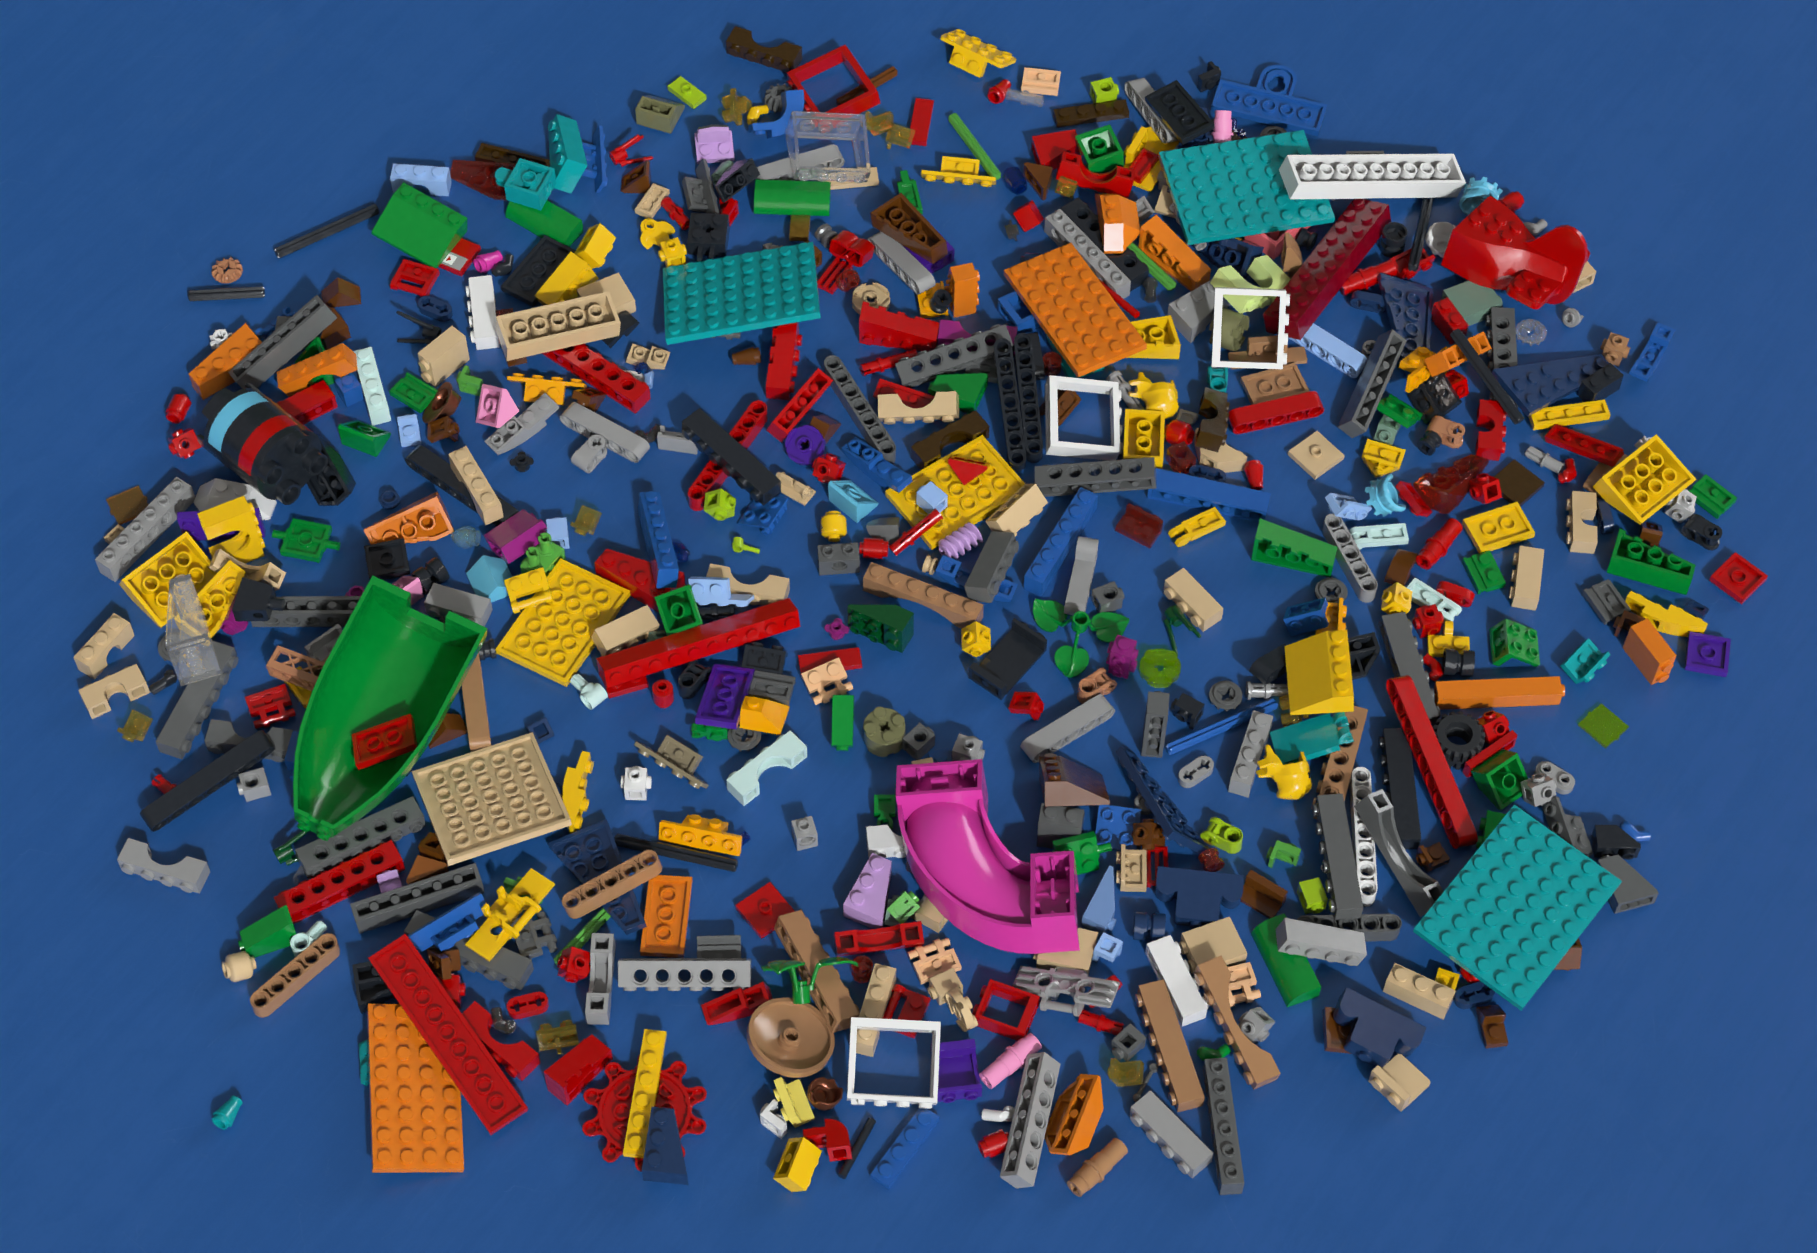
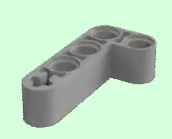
M1078 537L1064 614L1074 615L1078 611L1086 612L1096 566L1099 539Z

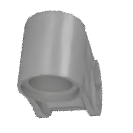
M601 435L589 437L573 454L572 464L586 473H591L607 455L604 437Z

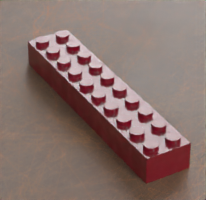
M1353 199L1283 288L1286 289V294H1290V305L1286 306L1285 314H1289V325H1285L1284 332L1288 333L1289 338L1302 339L1380 238L1385 225L1391 223L1389 204L1365 199ZM1280 296L1275 298L1263 314L1266 332L1277 335Z

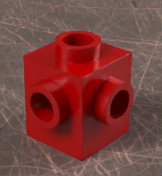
M191 428L184 431L182 429L176 430L171 433L172 437L168 438L170 442L168 444L169 450L173 455L176 454L180 458L186 459L194 455L195 450L202 447L194 430Z
M826 453V455L818 456L814 460L812 475L818 477L817 480L823 483L840 481L846 463L838 460L837 456Z
M1482 473L1477 475L1476 478L1469 480V492L1472 499L1482 504H1487L1502 498L1498 478Z
M1435 604L1419 607L1415 611L1414 618H1412L1413 626L1420 639L1428 637V635L1439 634L1444 622L1443 614L1441 611H1438Z
M1488 711L1483 714V717L1477 719L1479 721L1478 725H1482L1484 728L1485 743H1494L1510 732L1508 727L1509 721L1504 714Z
M573 946L563 950L557 963L559 968L558 976L564 977L565 981L577 983L579 980L586 978L591 968L589 964L590 952Z

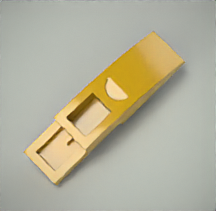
M1633 591L1629 592L1625 600L1631 612L1646 619L1648 618L1656 630L1662 633L1688 637L1690 631L1704 634L1708 625L1701 618L1685 612L1680 607L1671 604L1667 610L1660 604L1654 603Z
M582 751L576 769L567 767L564 778L562 798L572 823L571 826L567 827L570 834L576 832L577 829H581L583 811H587L589 806V799L586 796V778L588 773H592L594 762L591 761L590 752Z

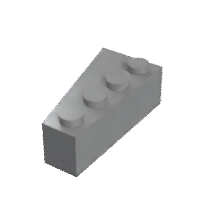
M1211 280L1173 301L1168 306V315H1171L1174 326L1190 343L1214 319L1215 288L1210 283ZM1223 297L1222 307L1228 308L1231 304Z

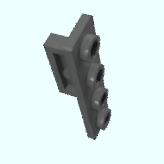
M702 159L696 168L697 178L684 177L682 180L687 207L691 211L720 214L716 202L717 197L714 194L713 181H711L710 168L708 167L707 160Z
M1556 796L1547 802L1546 805L1542 806L1549 829L1586 856L1589 857L1593 854L1580 816L1566 815L1559 797Z

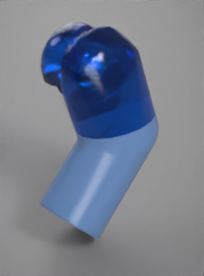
M640 362L635 365V371L638 374H643L644 382L651 389L653 387L654 372L647 363Z

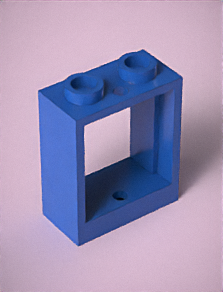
M1016 291L998 298L997 311L1008 326L1017 327V335L1018 333H1026L1040 327L1033 315L1021 319L1012 307L1023 302Z

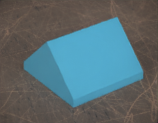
M851 480L830 481L828 484L829 501L856 523L879 504Z
M483 555L466 573L475 595L489 598L491 603L509 596L504 580L511 578L512 575L503 559Z

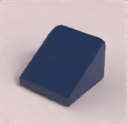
M1695 600L1689 601L1683 609L1685 612L1702 620L1709 612V608Z
M546 717L525 727L528 733L533 732L538 744L555 736Z

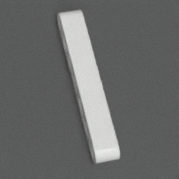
M1357 767L1352 771L1349 784L1352 844L1363 906L1367 907L1374 903L1378 889L1375 841L1363 820L1358 817L1360 815L1354 806L1361 801L1358 797L1364 798L1372 793L1370 771L1365 767ZM1362 872L1368 873L1369 875H1363ZM1364 891L1369 892L1370 895H1366V894H1364L1363 892H1364Z

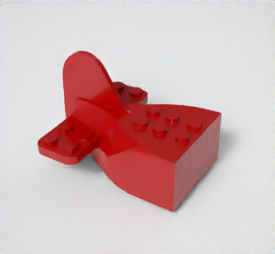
M1489 196L1452 230L1441 265L1474 284L1492 289L1506 290L1507 295L1532 309H1540L1545 303H1562L1574 292L1583 267L1589 259L1590 252L1585 238L1580 231L1569 225L1557 226L1535 238L1513 211L1497 199Z

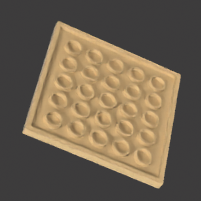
M533 732L412 771L414 781L448 866L572 825L570 816Z

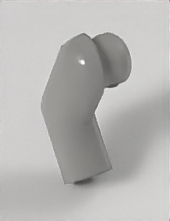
M1544 219L1539 220L1536 224L1524 223L1533 236H1537L1548 225Z

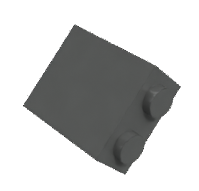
M1042 803L1038 821L1037 847L1053 849L1052 841L1082 834L1085 817L1084 809L1064 806L1045 807V804Z

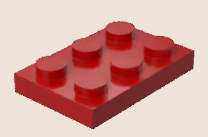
M411 713L352 734L355 765L358 770L414 751L418 746L414 718Z

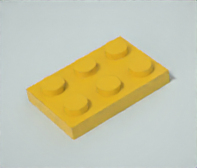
M1518 502L1465 518L1462 522L1478 553L1493 551L1535 536V531Z

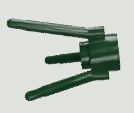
M1177 605L1166 609L1164 612L1166 619L1163 622L1167 627L1174 655L1178 656L1171 625L1178 627L1184 624L1198 638H1201V634L1189 622Z
M300 831L290 840L273 849L280 864L286 862L287 866L294 862H298L297 857H291L295 853L290 845L307 832Z

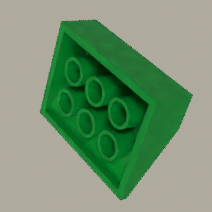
M403 182L392 195L371 233L425 265L438 268L467 232V217Z

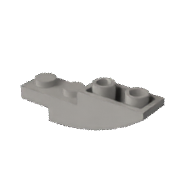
M544 393L517 418L513 416L484 442L497 455L505 453L519 446L547 425L545 421L559 409V406Z

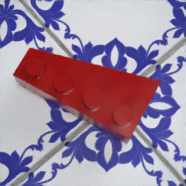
M799 322L779 325L773 328L770 363L766 380V398L790 400L791 393L795 391L793 377H797L798 366L795 363L799 362L800 359L798 346H802Z
M606 549L594 562L596 575L630 590L631 597L648 605V607L658 613L656 596L686 586L685 574L679 571L677 588H656L649 561L610 549Z

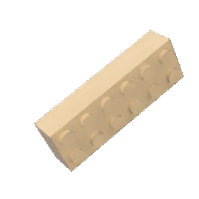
M609 291L496 316V332L506 361L611 338L620 334L621 322Z

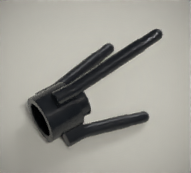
M396 312L398 315L424 327L422 336L425 337V339H398V343L430 344L441 335L442 329L440 327L427 324L403 312Z

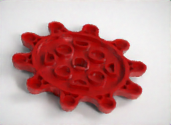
M675 1061L669 1068L661 1070L655 1107L674 1109L681 1141V1138L686 1134L700 1135L705 1132L706 1122L692 1114V1107L704 1101L707 1092L701 1086L685 1087L682 1084V1077L687 1071V1066L682 1061ZM616 1062L608 1063L605 1066V1074L609 1078L608 1086L604 1089L589 1088L583 1095L584 1101L595 1106L598 1113L595 1118L583 1124L582 1131L589 1137L597 1135L606 1137L607 1145L602 1151V1157L609 1163L615 1162L618 1157L623 1155L638 1063L632 1070H624ZM682 1146L683 1156L685 1157V1149ZM635 1158V1167L638 1171L642 1172L643 1158Z

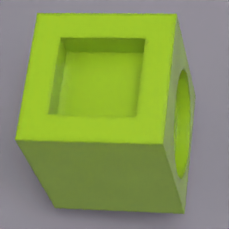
M1111 77L1090 82L1089 95L1093 103L1117 100L1119 88L1117 84H1114Z
M1320 878L1299 882L1297 895L1304 913L1318 914L1325 910L1328 898Z

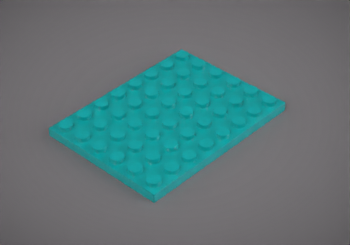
M1304 130L1159 152L1158 158L1187 245L1333 223L1335 216L1329 199H1290L1279 172V168L1287 155H1312Z
M813 242L663 268L665 340L667 345L821 318Z
M1514 804L1416 925L1413 932L1522 1011L1617 890L1622 881Z

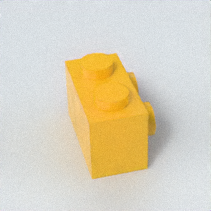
M601 223L588 228L574 254L587 262L591 269L599 268L605 263V257L612 250V244L616 237Z
M804 1137L789 1138L773 1179L791 1192L806 1191L811 1183V1177L815 1167L818 1165L822 1150Z

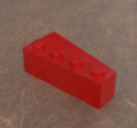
M863 301L859 318L860 343L888 348H902L905 350L916 349L927 352L935 350V347L938 345L939 322L918 316L910 318L900 311L895 314L886 311V307L879 306L874 308L869 306L870 303Z

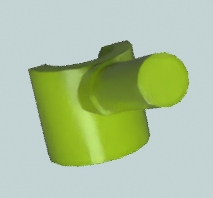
M733 538L732 548L734 552L739 553L747 550L759 554L760 549L745 545L743 538Z

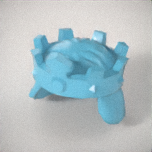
M1474 177L1470 178L1469 184L1464 185V195L1459 201L1460 209L1468 216L1487 197L1492 196L1498 200L1503 190L1500 188L1497 190L1498 184L1496 182H1493V184L1487 182V177H1483L1479 181H1475Z
M1388 474L1380 480L1370 481L1371 486L1365 488V492L1370 494V499L1366 503L1368 506L1373 505L1375 508L1373 514L1376 516L1382 514L1385 517L1393 511L1401 512L1406 509V505L1398 504L1397 491L1390 482L1393 474Z

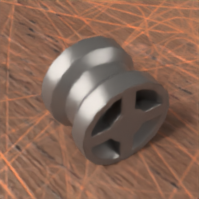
M829 224L821 225L815 232V238L821 241L825 248H829L831 240L838 235L835 231H832Z

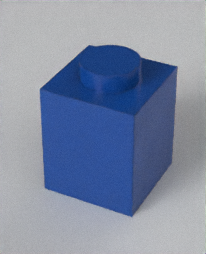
M353 373L334 380L337 393L346 407L364 399L361 384Z

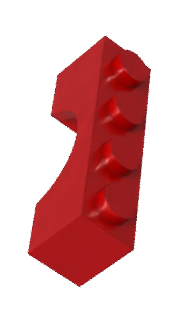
M1066 151L1062 152L1056 173V179L1063 183L1090 188L1100 193L1117 194L1127 199L1135 178V170L1116 166L1108 173H1094L1084 166L1081 155Z
M921 921L902 923L879 929L834 932L837 957L923 946L924 944Z
M476 1001L462 1013L498 1065L502 1064L512 1078L517 1077L523 1081L541 1063L539 1054L523 1040L514 1044H502L494 1040L490 1035L493 1025L491 1014Z

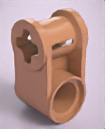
M1434 416L1426 431L1436 432L1441 437L1442 444L1455 449L1462 446V436L1465 433V428L1462 424L1447 420L1441 416Z
M1099 668L1079 682L1077 699L1083 704L1099 694L1107 695L1116 688L1117 682L1111 680L1106 674L1105 668Z

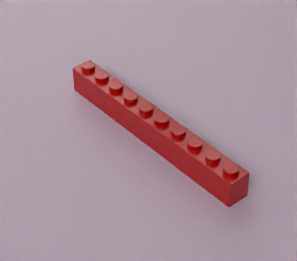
M786 598L596 658L599 676L606 687L609 688L800 627L798 609L790 598Z

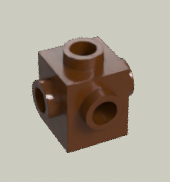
M1142 819V823H1133V845L1142 846V850H1155V847L1165 846V837L1162 834L1163 829L1160 825L1154 823V819Z

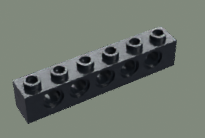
M1078 197L1061 207L1060 209L1104 253L1098 215L1090 210L1087 203H1083ZM1128 247L1123 253L1105 254L1131 280L1130 292L1148 282V266L1144 262L1142 263L1137 258L1135 252Z

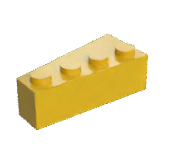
M1171 315L1131 322L1146 342L1147 349L1126 358L1179 359L1181 344Z

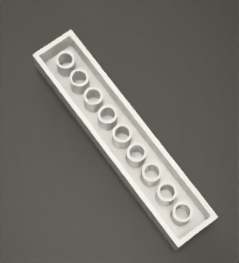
M1454 154L1287 155L1279 168L1290 199L1457 197L1466 184Z

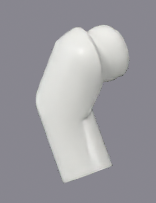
M1005 1106L1003 1111L983 1109L982 1120L1011 1122L1015 1108Z

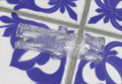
M1007 89L1006 95L1008 96H1006V100L1021 102V105L1043 106V95L1032 94L1027 90Z

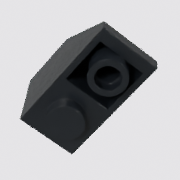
M1595 825L1591 836L1594 858H1601L1606 855H1619L1626 860L1637 858L1641 844L1619 826Z

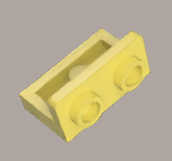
M782 1077L773 1080L776 1086L773 1092L777 1101H781L784 1108H781V1113L785 1121L789 1120L796 1128L815 1119L799 1079L789 1084Z

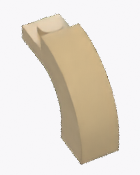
M221 549L215 551L209 565L210 569L218 573L231 560L246 572L244 578L272 585L275 591L280 589L286 572L271 562L262 566L247 565L236 560Z

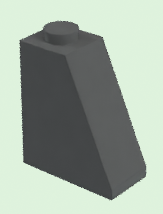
M1606 855L1598 860L1597 864L1622 881L1608 900L1614 914L1655 903L1659 894L1657 889L1619 855Z

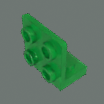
M1506 618L1489 629L1493 665L1500 666L1511 658L1535 667L1540 665L1536 630Z

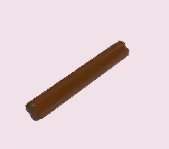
M891 66L870 78V81L877 88L896 77L898 71L894 66ZM858 85L836 98V104L839 106L864 94V91Z

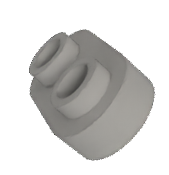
M1542 761L1537 764L1534 774L1542 773L1552 778L1556 783L1557 789L1555 791L1557 793L1565 795L1572 792L1575 779L1571 774L1548 761Z

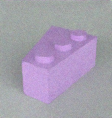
M874 853L871 854L843 904L844 917L871 929L883 928L892 874V861Z

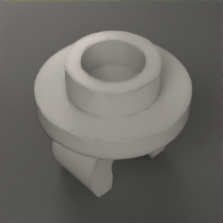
M1568 308L1562 314V321L1567 327H1575L1580 324L1584 316L1580 315L1576 309Z

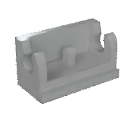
M660 425V432L657 435L658 449L697 455L698 449L691 440H687L682 433L665 431V426Z
M339 624L335 625L306 645L304 648L307 656L319 661L329 656L343 631Z

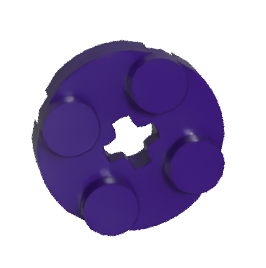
M802 425V427L792 429L785 440V447L789 458L799 465H813L814 460L818 456L823 455L825 450V439L815 427L810 425ZM808 440L809 448L802 450L801 443H805Z

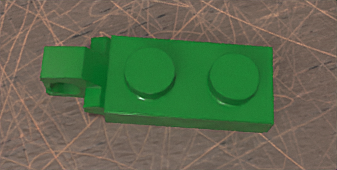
M907 170L900 171V181L897 182L898 194L902 193L923 214L916 180L909 179Z

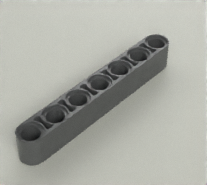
M834 355L826 357L824 360V373L833 380L830 386L867 444L881 452L886 461L894 464L896 461V445L841 359Z

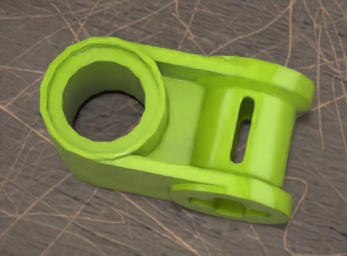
M1216 817L1210 818L1209 826L1200 835L1201 839L1207 844L1218 847L1230 854H1236L1242 848V831Z

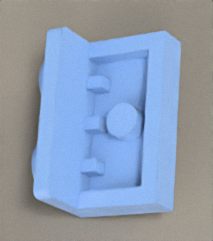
M1329 493L1325 497L1329 504V509L1336 517L1362 520L1372 510L1371 505L1357 503L1355 498L1351 496Z

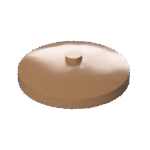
M775 998L761 1004L752 1014L747 1026V1042L755 1058L764 1067L782 1076L793 1078L811 1076L825 1067L834 1050V1033H831L820 1011L808 1003L793 1004V998Z

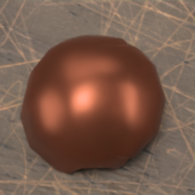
M816 1078L808 1086V1100L812 1106L819 1110L833 1109L842 1099L843 1088H839L834 1079Z

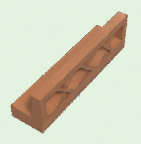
M277 646L266 667L270 676L312 691L318 679V676H315L313 671L323 668L325 662ZM280 653L289 656L290 659L283 663L276 661ZM301 661L308 664L307 668L301 670L296 669L294 664Z

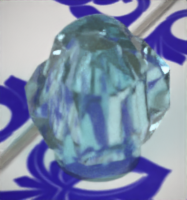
M463 526L452 532L450 538L458 547L465 550L478 546L481 534L479 530H475L473 527Z

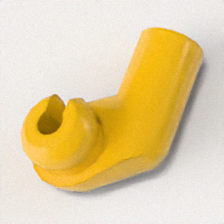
M768 106L751 107L747 114L748 125L757 123L760 115L768 114Z

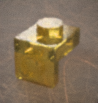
M870 111L865 112L864 120L865 128L870 130L873 136L894 129V116L891 111L877 116H873Z
M894 124L892 131L888 130L885 141H888L887 149H891L892 143L910 149L915 130Z
M1060 176L1055 193L1073 199L1078 188L1077 181Z
M582 505L575 523L571 522L570 526L575 528L574 532L586 536V533L593 535L602 513Z
M132 709L124 728L118 727L117 731L123 734V739L134 742V740L143 741L153 718Z
M1111 1058L1108 1076L1118 1087L1143 1084L1144 1063L1141 1060L1119 1062L1116 1058Z

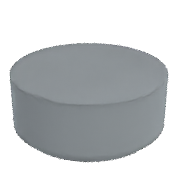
M1137 795L1134 808L1141 809L1142 815L1151 814L1152 811L1144 804L1146 802L1141 795Z

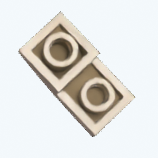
M632 344L626 363L649 369H665L671 352L654 346L650 350Z

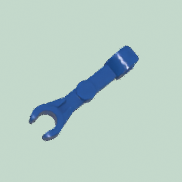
M287 306L283 308L279 316L292 317L296 312L290 313L291 309ZM277 318L272 320L263 329L258 328L255 330L254 333L261 342L275 329Z

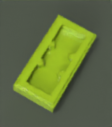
M682 76L668 85V91L692 109H695L707 100L706 94Z

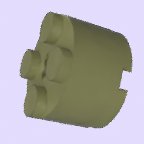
M1222 307L1221 348L1235 352L1241 348L1246 338L1243 336L1244 330L1248 331L1249 328L1248 316ZM1214 319L1211 321V324H1210V327H1209V330L1212 331V334H1211V337H1210V344H1213V321H1214Z
M876 707L874 711L869 713L863 724L864 742L868 751L880 757H887L889 754L898 753L902 749V738L905 736L904 717L893 709Z

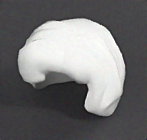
M1437 222L1429 227L1425 236V242L1434 255H1439L1441 258L1444 257L1452 230L1456 227L1449 222Z

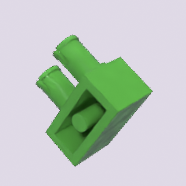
M541 533L538 537L539 544L526 550L527 557L522 560L520 565L521 573L543 567L546 576H548L560 558L566 560L564 548L553 543L549 533Z

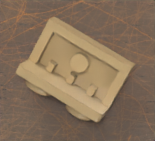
M1121 844V851L1116 852V864H1120V870H1116V883H1120V891L1146 892V850L1125 849V844Z

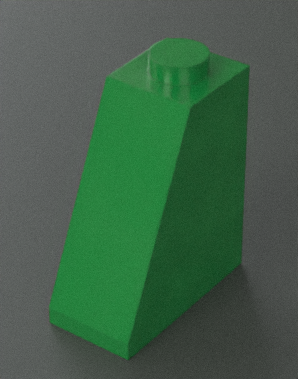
M988 374L937 375L935 381H931L928 393L935 396L936 392L956 391L959 395V411L970 414L977 410L988 387Z
M833 695L832 747H836V751H849V748H853L854 695Z
M287 905L282 906L241 930L242 940H239L238 944L241 951H246L250 957L253 956L254 958L291 946L290 941L296 935V930Z

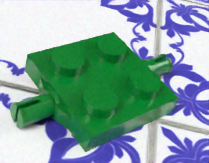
M293 518L290 527L285 532L275 529L272 532V538L283 539L280 549L282 556L320 563L323 553L327 548L339 550L340 542L329 540L332 533V526Z
M1094 831L1052 841L1053 852L1074 851L1077 875L1099 870L1098 859L1100 853L1112 851L1110 842L1097 844Z

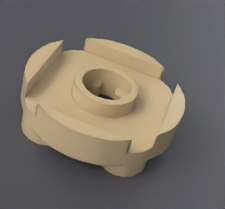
M872 283V285L861 284L853 292L852 307L860 314L864 301L870 303L869 306L874 308L879 306L886 307L887 311L890 307L889 291L879 283ZM875 298L874 302H868L867 300Z
M959 987L946 992L945 997L951 1014L955 1013L958 1018L956 1023L961 1030L966 1032L978 1026L977 1019L970 1011L973 1008L972 1003L967 996L963 998Z

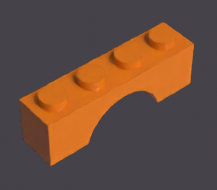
M1484 331L1467 338L1478 355L1492 349ZM1454 344L1425 358L1424 361L1431 376L1434 377L1467 361V358L1459 347Z
M341 343L277 371L278 388L291 397L295 393L308 388V382L314 377L325 374L342 377L358 370L356 353L344 343Z

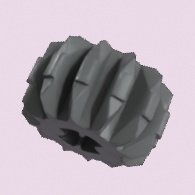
M778 83L776 86L770 85V88L765 92L764 98L769 111L773 110L775 114L782 111L781 93L792 90V87H787L786 84L780 86Z

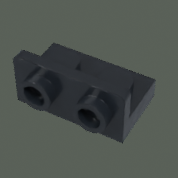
M751 642V645L745 644L742 661L743 668L783 675L785 660L788 657V652L783 651L784 647L772 645L770 649L764 648L762 643Z

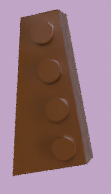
M902 193L870 212L873 227L931 264L948 255L946 240Z

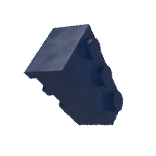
M651 1108L642 1165L643 1181L688 1185L687 1171L674 1109Z

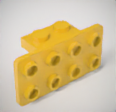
M961 29L953 30L940 37V40L954 46L949 63L979 78L983 77L987 63L998 68H1004L1016 62V58L1011 53L1000 51L995 45L985 44L981 42L980 38L971 37Z
M1141 126L1138 133H1134L1132 143L1125 148L1124 156L1126 158L1123 167L1128 168L1143 148L1159 155L1161 151L1174 150L1176 145H1179V141L1164 144L1151 127L1145 128ZM1160 161L1156 163L1141 184L1134 181L1133 186L1146 191H1152L1158 182V174L1162 170Z

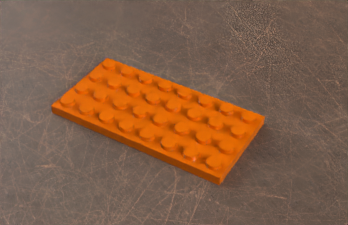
M1072 243L1004 270V276L1078 378L1147 349L1146 342Z
M368 1004L367 1027L372 1173L463 1172L461 1092L400 1004Z

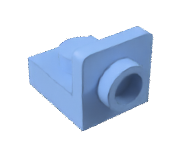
M407 414L397 417L401 446L421 445L417 415Z

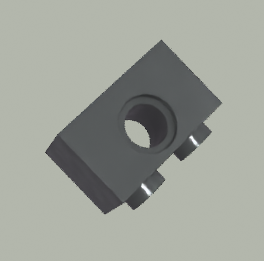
M858 542L818 545L819 576L860 573Z

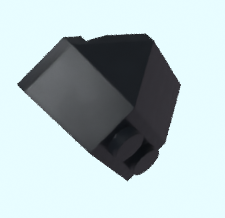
M317 435L321 442V452L327 456L328 464L322 473L316 476L312 475L306 484L319 506H338L352 493L356 482L340 454L322 437Z
M1375 632L1348 638L1352 680L1366 677L1380 652Z

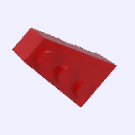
M593 1034L583 1039L576 1047L544 1071L548 1091L568 1106L605 1066L613 1060L611 1049Z

